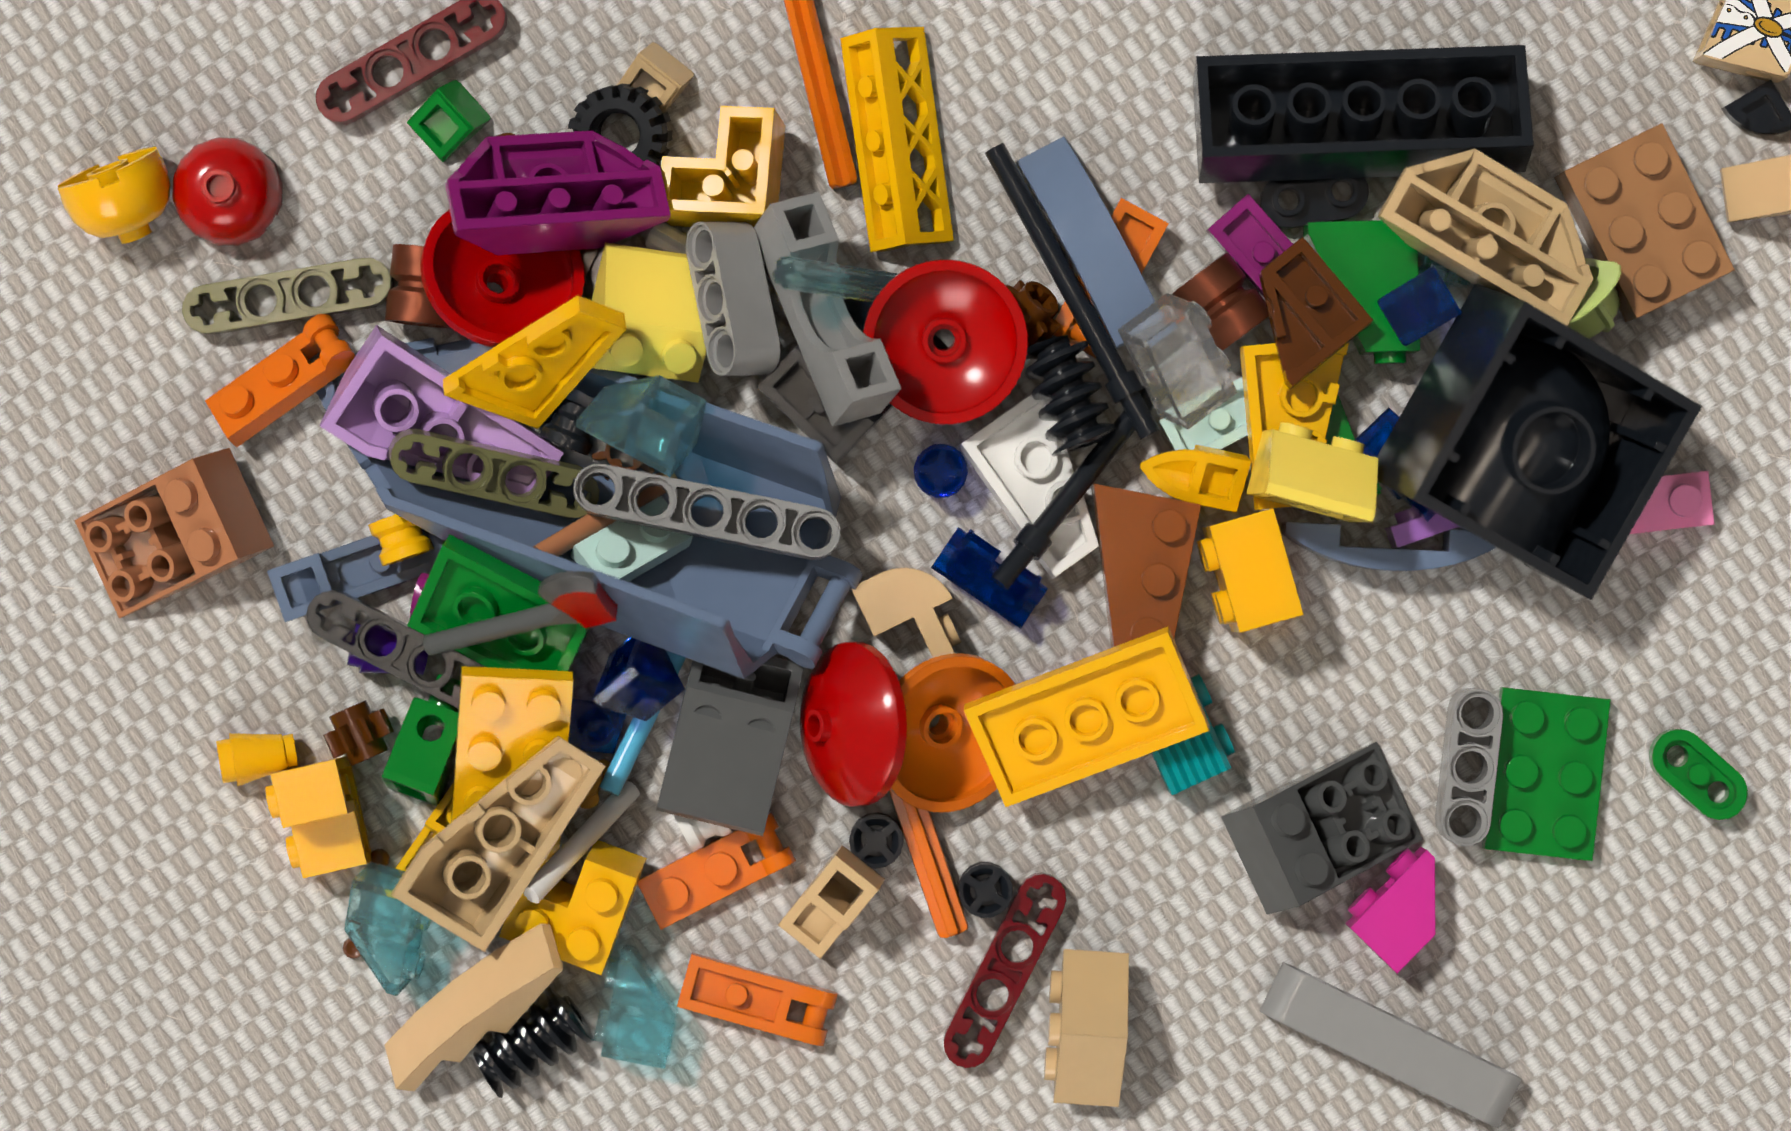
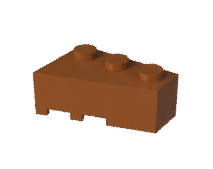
M1093 483L1091 489L1111 648L1168 626L1173 638H1175L1201 505Z

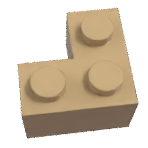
M1064 949L1061 971L1051 970L1049 1003L1059 1004V1013H1050L1048 1046H1056V1048L1046 1047L1044 1080L1054 1081L1053 1103L1119 1107L1128 1041L1129 953Z

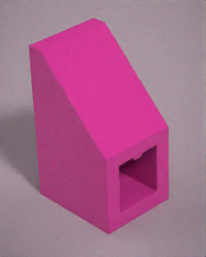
M1419 847L1414 853L1407 848L1399 854L1385 871L1391 877L1376 892L1371 887L1367 888L1347 909L1353 916L1345 924L1397 974L1436 935L1435 857L1422 847Z

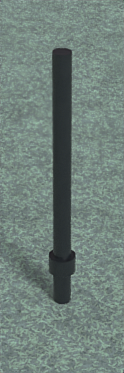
M1001 143L985 152V155L1109 382L1105 384V387L1115 404L1121 403L1140 440L1159 431L1157 423L1140 394V391L1144 389L1134 370L1128 371L1005 144Z
M1190 327L1143 385L1144 389L1140 391V394L1149 411L1153 409L1207 341L1196 329ZM1125 410L1114 422L1116 429L1095 445L1033 524L1026 523L1013 539L1016 546L991 576L993 582L999 587L1008 591L1032 559L1039 561L1052 544L1050 540L1052 534L1134 433L1135 429Z

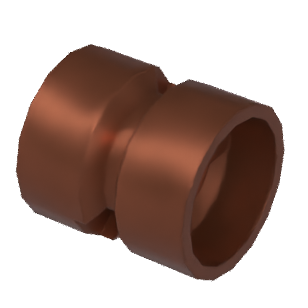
M393 244L390 275L398 281V286L388 290L385 321L452 329L437 314L425 293L420 270L424 246Z
M1228 252L1172 293L1189 318L1201 317L1203 319L1200 331L1217 355L1269 317L1266 303L1256 289L1245 290L1242 287L1246 275Z

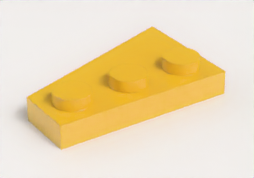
M577 295L443 379L444 396L538 429L626 331L625 313Z
M1275 343L1239 347L1251 474L1262 432L1272 429L1279 431L1281 422L1313 430L1311 440L1327 443L1325 437L1332 407L1336 403L1340 386L1338 380L1343 358L1347 355L1349 343L1291 390L1284 382ZM1253 496L1255 510L1291 507Z

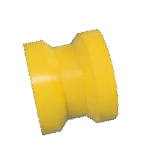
M397 514L368 525L371 535L379 539L382 547L379 555L382 567L416 557L434 549L431 539L423 535L422 529Z

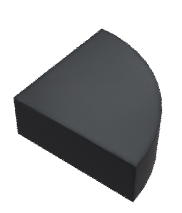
M1772 80L1767 81L1721 108L1732 123L1753 134L1777 135L1791 130V112Z

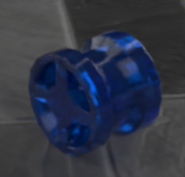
M933 444L925 448L917 457L914 465V479L919 489L926 495L937 499L948 498L958 493L965 484L968 475L967 462L963 454L955 447L947 444Z

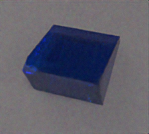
M1435 266L1379 298L1377 301L1403 346L1412 344L1462 314Z

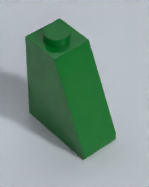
M1382 220L1307 222L1303 226V237L1373 319L1371 325L1352 339L1359 354L1374 355V364L1407 363L1406 354H1414L1420 351L1418 251L1407 245Z

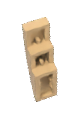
M540 923L498 948L455 978L417 1010L384 1044L396 1089L415 1091L442 1060L460 1063L488 1031L507 1033L563 970L549 924Z

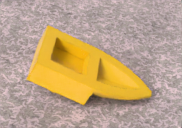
M1195 444L1194 450L1181 449L1155 455L1141 462L1140 468L1157 488L1171 497L1185 502L1237 512L1251 460L1247 455Z

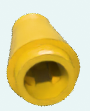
M229 733V739L216 741L223 784L236 782L238 787L285 770L287 767L298 766L293 734Z

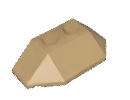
M1476 149L1404 168L1377 216L1411 248L1470 283L1523 300L1568 326L1593 281V276L1589 265L1586 264L1581 242L1568 204Z

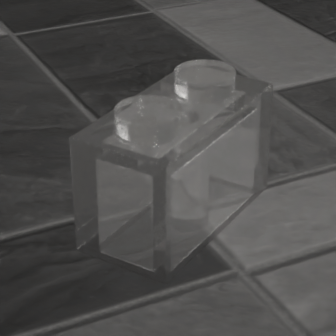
M1166 293L1120 327L1118 332L1158 416L1181 427L1190 429L1238 392L1229 375V372L1232 370L1230 361L1224 352L1216 346L1209 331L1212 324L1206 311L1195 301L1189 302Z

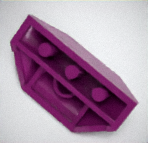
M592 130L486 137L445 183L454 234L495 255L604 248L605 242L614 244L666 222L671 216L660 166L647 159L644 162L625 147Z

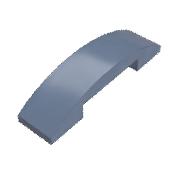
M1063 136L1017 160L1016 162L1041 210H1044L1116 348L1118 349L1164 325L1165 320L1125 241L1066 138Z
M1281 522V534L1306 550L1335 562L1373 570L1416 571L1441 568L1474 559L1497 548L1466 530H1448L1443 532L1442 551L1340 546L1341 524Z
M422 529L423 535L431 539L434 547L433 550L382 567L379 558L382 547L379 539L369 536L326 552L316 553L267 570L283 619L285 622L307 616L309 603L322 592L338 590L358 599L418 578L422 572L430 574L445 541ZM336 600V602L332 606L322 605L320 607V611L340 605L342 603Z

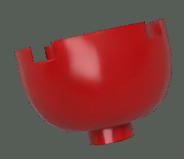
M216 137L194 146L180 160L173 176L172 199L180 220L194 235L216 245L240 246L258 239L273 222L275 215H278L282 206L283 183L275 163L259 147L239 138Z

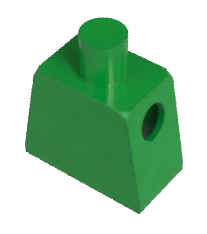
M438 674L436 680L439 679L442 675ZM452 678L444 686L443 690L453 694L454 685H460L461 681ZM431 694L428 701L416 697L413 698L381 776L388 789L434 806L439 804L455 763L458 708ZM431 725L443 728L441 737L437 740L427 741L422 738L425 729Z

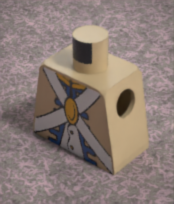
M1719 0L1692 62L1763 81L1772 80L1773 83L1783 81L1791 72V0Z

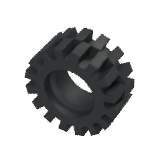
M631 84L611 85L590 93L586 96L587 99L578 103L574 109L577 114L575 118L569 120L568 129H573V132L592 130L601 135L602 125L608 116L614 113L625 114L635 121L639 129V142L632 153L644 162L647 159L661 166L659 163L662 160V156H667L670 151L666 146L667 142L672 140L673 130H667L666 123L671 121L668 112L662 113L659 108L663 103L657 96L653 98L648 96L649 90L642 87L633 88Z

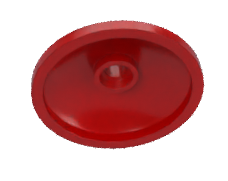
M450 209L433 225L422 250L421 279L432 307L445 323L456 332L485 346H497L577 295L582 297L584 266L579 250L495 255L454 234ZM487 283L498 284L503 289V292L496 293L491 291L487 287Z
M938 259L926 261L897 274L881 289L874 299L867 314L863 330L866 336L872 339H881L901 389L890 401V404L914 419L932 424L963 423L983 416L993 410L1015 387L1023 371L1027 356L1028 335L1026 322L1013 294L1005 284L989 271L960 260ZM947 329L953 333L954 341L949 348L939 349L934 345L933 337L938 330Z
M864 642L839 643L822 655L807 679L800 707L801 743L808 767L817 783L827 795L845 806H867L879 801L893 786L901 769L907 741L906 707L897 675L886 657L875 647Z

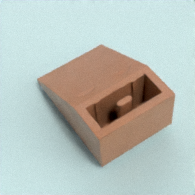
M230 448L192 458L74 520L119 619L235 567L274 547Z

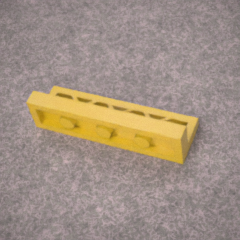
M924 27L873 28L840 38L870 252H884L913 245L941 244L954 241ZM894 41H907L910 64L906 71L896 61ZM906 94L916 103L917 118L914 124L904 116L902 101ZM914 148L923 156L925 171L921 178L911 169L910 154ZM921 202L931 210L932 232H920L917 209Z

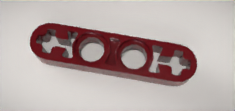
M459 0L326 77L319 84L316 91L315 101L318 110L325 118L336 124L347 125L356 122L495 42L503 35L507 27V14L504 6L499 0ZM481 5L486 11L495 8L497 14L490 18L493 27L486 32L479 26H474L465 31V36L471 42L461 47L458 34L447 21L456 16L457 22L461 27L472 21L474 14L471 9L475 6ZM433 30H440L446 33L450 39L448 54L439 60L425 58L420 50V42L423 36ZM386 57L398 59L403 66L401 81L392 87L378 85L373 76L376 63ZM362 70L365 83L377 96L368 101L366 93L361 91L350 98L349 103L352 109L344 113L338 107L329 109L328 103L334 99L331 90L336 86H340L343 90L350 91L361 85L353 75Z
M1044 872L1034 873L1024 879L1015 893L945 1031L943 1038L944 1050L949 1060L955 1065L972 1068L984 1063L997 1042L1064 910L1066 892L1061 882L1053 875ZM1044 883H1048L1052 886L1050 894L1057 901L1053 908L1049 906L1041 908L1036 922L1046 923L1043 932L1039 934L1030 924L1019 920H1012L1017 910H1020L1027 917L1033 904V900L1027 896V891L1030 887L1040 889ZM1011 931H1023L1032 939V952L1022 961L1009 960L1001 950L1003 938ZM987 979L1000 980L1008 989L1007 1001L998 1009L984 1008L977 1000V989ZM967 1007H971L979 1016L990 1020H997L992 1030L982 1023L977 1033V1041L983 1045L979 1053L970 1050L966 1057L957 1053L959 1045L953 1040V1036L956 1032L965 1035L969 1031L974 1019L963 1016Z

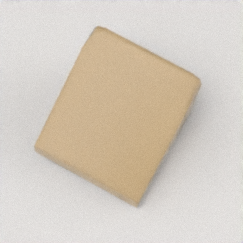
M652 42L638 53L617 85L631 84L633 88L642 87L649 90L647 95L651 98L657 96L663 103L659 108L662 113H666L690 83L694 73L660 45Z

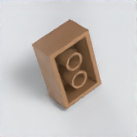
M1663 123L1554 177L1594 259L1616 262L1621 266V276L1615 288L1619 297V310L1625 322L1637 319L1735 270Z

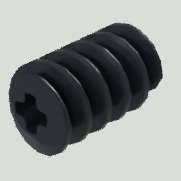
M1068 335L1050 338L1028 346L1026 359H1037L1036 362L1026 369V377L1032 380H1044L1031 392L1035 400L1051 401L1039 411V418L1042 421H1057L1045 433L1046 439L1048 441L1064 442L1063 445L1052 453L1054 457L1098 443L1116 429L1114 423H1098L1096 419L1109 408L1108 403L1091 402L1089 398L1102 388L1101 382H1087L1083 379V376L1095 367L1094 361H1077L1076 355L1089 346L1088 342L1085 340H1070Z
M550 987L547 988L545 992L548 1007L543 1009L534 1002L528 1008L530 1018L524 1020L521 1017L507 1033L491 1031L493 1041L487 1043L481 1038L474 1046V1058L486 1081L499 1098L503 1097L501 1080L512 1089H517L521 1086L520 1069L530 1077L540 1075L538 1057L549 1066L558 1064L559 1057L556 1046L568 1055L577 1052L575 1034L586 1043L594 1041L585 1018L569 996L561 997Z

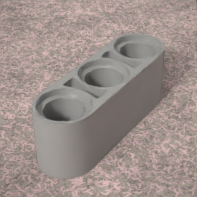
M697 222L688 232L686 255L710 367L719 376L771 374L779 363L780 342L757 233L753 226L747 222Z
M1464 688L1455 693L1450 699L1446 715L1435 823L1439 833L1446 840L1461 846H1473L1486 837L1491 825L1503 710L1499 699L1493 693L1480 688ZM1473 697L1481 698L1488 707L1486 721L1476 728H1470L1462 718L1463 705ZM1474 751L1482 761V769L1476 779L1464 782L1458 777L1455 765L1457 759L1462 754ZM1468 805L1475 813V826L1465 835H1456L1450 828L1449 819L1451 813L1460 806Z

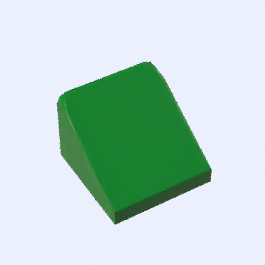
M453 80L439 87L407 121V124L434 154L444 162L490 121L491 117L459 81Z

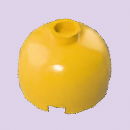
M155 146L120 155L117 157L118 161L99 167V164L61 182L57 189L63 206L72 221L85 233L99 238L118 236L121 244H127L149 235L152 232L149 223L164 212L170 199L171 186L167 167Z

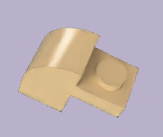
M912 568L890 569L860 582L856 590L852 589L874 636L914 618L933 658L955 653L952 647L962 643L948 613L937 617L933 609L953 599L951 594L939 580L926 572Z
M841 845L782 918L778 926L821 959L843 930H847L877 893L885 878Z

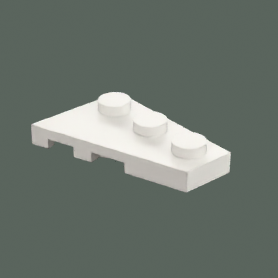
M1032 394L958 446L1018 532L1021 531L1026 523L1033 524L1074 473L1068 453L1055 457L1052 456V453L1063 445L1064 442L1048 441L1045 436L1047 430L1054 426L1057 421H1042L1038 415L1039 411L1051 401L1035 400ZM1084 495L1050 537L1052 541L1051 546L1039 559L1052 579L1099 547Z

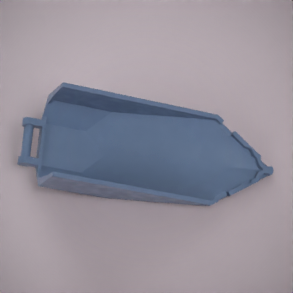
M433 337L406 343L450 374L494 348L479 344L470 339L437 345ZM592 368L566 397L568 400L605 415L602 425L595 428L590 437L593 446L589 456L549 441L564 452L559 460L561 462L578 465L583 468L592 464L610 465L607 460L597 461L592 458L594 453L605 451L607 444L599 437L598 432L602 430L610 436L619 432V418H623L626 422L627 431L636 433L641 425L646 424L648 426L647 433L642 438L645 445L657 444L660 446L659 451L649 453L646 457L645 462L649 463L655 471L653 474L669 467L673 470L677 479L818 507L829 511L835 518L841 500L824 445L821 442L620 372ZM344 373L316 392L325 410H327ZM553 413L546 419V421L538 429L528 425L526 426L534 432H536L537 434H539L542 426L551 421ZM629 438L619 439V448L611 450V459H620L623 467L633 466V457L641 455L642 448L641 446H632ZM347 444L360 467L365 470L374 484L375 490L387 510L444 541L451 534L541 582L547 577L561 572H592L596 575L609 597L618 605L616 621L599 626L743 679L748 677L776 653L788 657L791 661L802 667L815 668L822 654V650L819 647L848 591L856 590L863 576L862 572L853 564L830 555L821 560H808L693 536L688 548L627 582L577 564L571 557L572 549L558 557L533 547L580 518H568L412 483L400 478L394 472L390 460L385 459L384 461L368 457ZM407 465V468L415 469V466ZM552 471L546 480V489L540 499L548 500V489L562 492L567 498V504L574 505L576 499L574 495V482L576 478L573 479L571 486L557 485L551 480L554 473ZM435 472L434 475L440 477L443 473ZM595 476L594 479L599 487V501L597 505H603L612 499L615 493V485L611 479L607 481L604 479V476ZM455 477L462 482H470V480ZM584 490V497H586L588 491ZM665 493V494L661 495V496L663 497V499H664V500L667 502V504L669 505V496H668V494ZM704 497L693 505L691 515L698 525L712 527L722 519L724 510L716 499ZM758 508L748 514L745 526L752 536L766 538L776 531L777 519L771 511L765 508ZM811 519L801 526L799 536L806 547L820 549L830 542L831 531L825 522L819 519ZM819 576L829 580L801 635L797 636L789 633L788 631L816 578Z

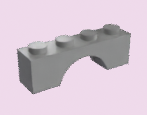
M819 191L771 203L754 226L759 240L762 259L831 426L834 427L880 414L900 391L901 387L881 339H872L866 336L854 323L847 310L837 273L839 238Z

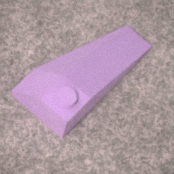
M378 325L375 326L346 369L320 423V427L364 455L384 461L385 459L389 460L388 453L392 439L407 429H420L557 461L564 454L558 447L520 422L444 396L443 379L450 375V373ZM413 442L410 450L401 449L399 455L405 458L407 465L415 466L418 461L435 463L437 467L436 472L442 473V459L448 448L440 446V458L424 454L421 449V443ZM473 453L460 455L452 465V473L455 477L470 481L478 478L483 470L482 459ZM526 465L513 467L506 476V487L516 494L528 492L536 482L535 471ZM546 471V478H548L552 471Z

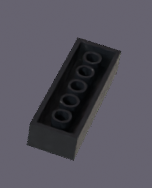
M1525 45L1196 56L1193 95L1199 183L1400 177L1404 168L1471 149L1480 151L1513 172H1526L1534 147Z

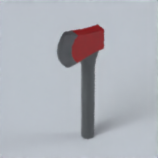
M586 571L556 573L543 580L538 588V595L545 599L548 604L426 634L423 638V646L426 653L432 656L553 625L580 624L584 628H589L616 621L618 605L609 597L594 573Z

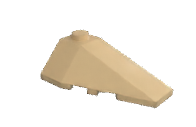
M557 736L424 844L395 886L391 895L485 952L606 766Z

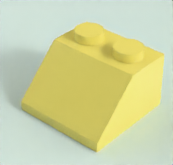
M605 242L592 301L625 313L626 331L594 365L593 369L699 383L706 348L687 255Z
M1284 422L1280 423L1279 431L1272 429L1262 432L1247 495L1347 522H1373L1376 512L1378 458L1363 454L1365 444L1341 437H1333L1331 445L1311 440L1313 430Z

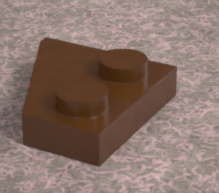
M1304 237L1300 238L1259 273L1284 382L1290 390L1373 322L1370 315Z

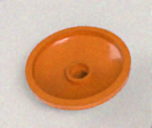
M953 653L940 655L922 662L899 680L907 714V741L902 766L891 790L906 803L921 810L940 813L953 812L982 801L997 789L965 715L964 706L968 702L1013 686L1015 683L997 665L976 655ZM940 715L937 725L929 728L932 719Z

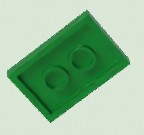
M450 534L438 553L407 626L426 635L545 605L548 602L538 595L541 581ZM580 624L553 625L454 651L485 667L570 671L589 628H584Z
M1500 687L1499 701L1503 710L1502 730L1491 825L1488 834L1483 839L1482 848L1593 861L1611 699Z

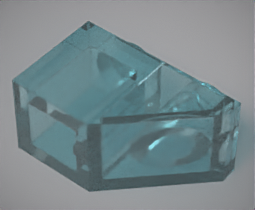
M660 375L607 385L602 388L578 417L575 427L671 477L698 442L707 400Z
M370 862L352 881L344 930L385 992L398 996L412 980L417 981L423 971L426 950L420 948L423 931L429 928L432 920L391 895L405 871Z
M624 945L620 957L611 955L609 959L604 988L614 989L610 1010L600 1009L594 1041L603 1043L601 1057L665 1069L669 1060L678 1009L635 946Z

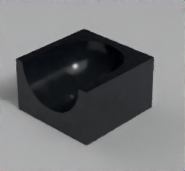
M1475 284L1376 457L1378 458L1377 482L1478 536L1523 562V565L1592 600L1702 406L1531 304Z

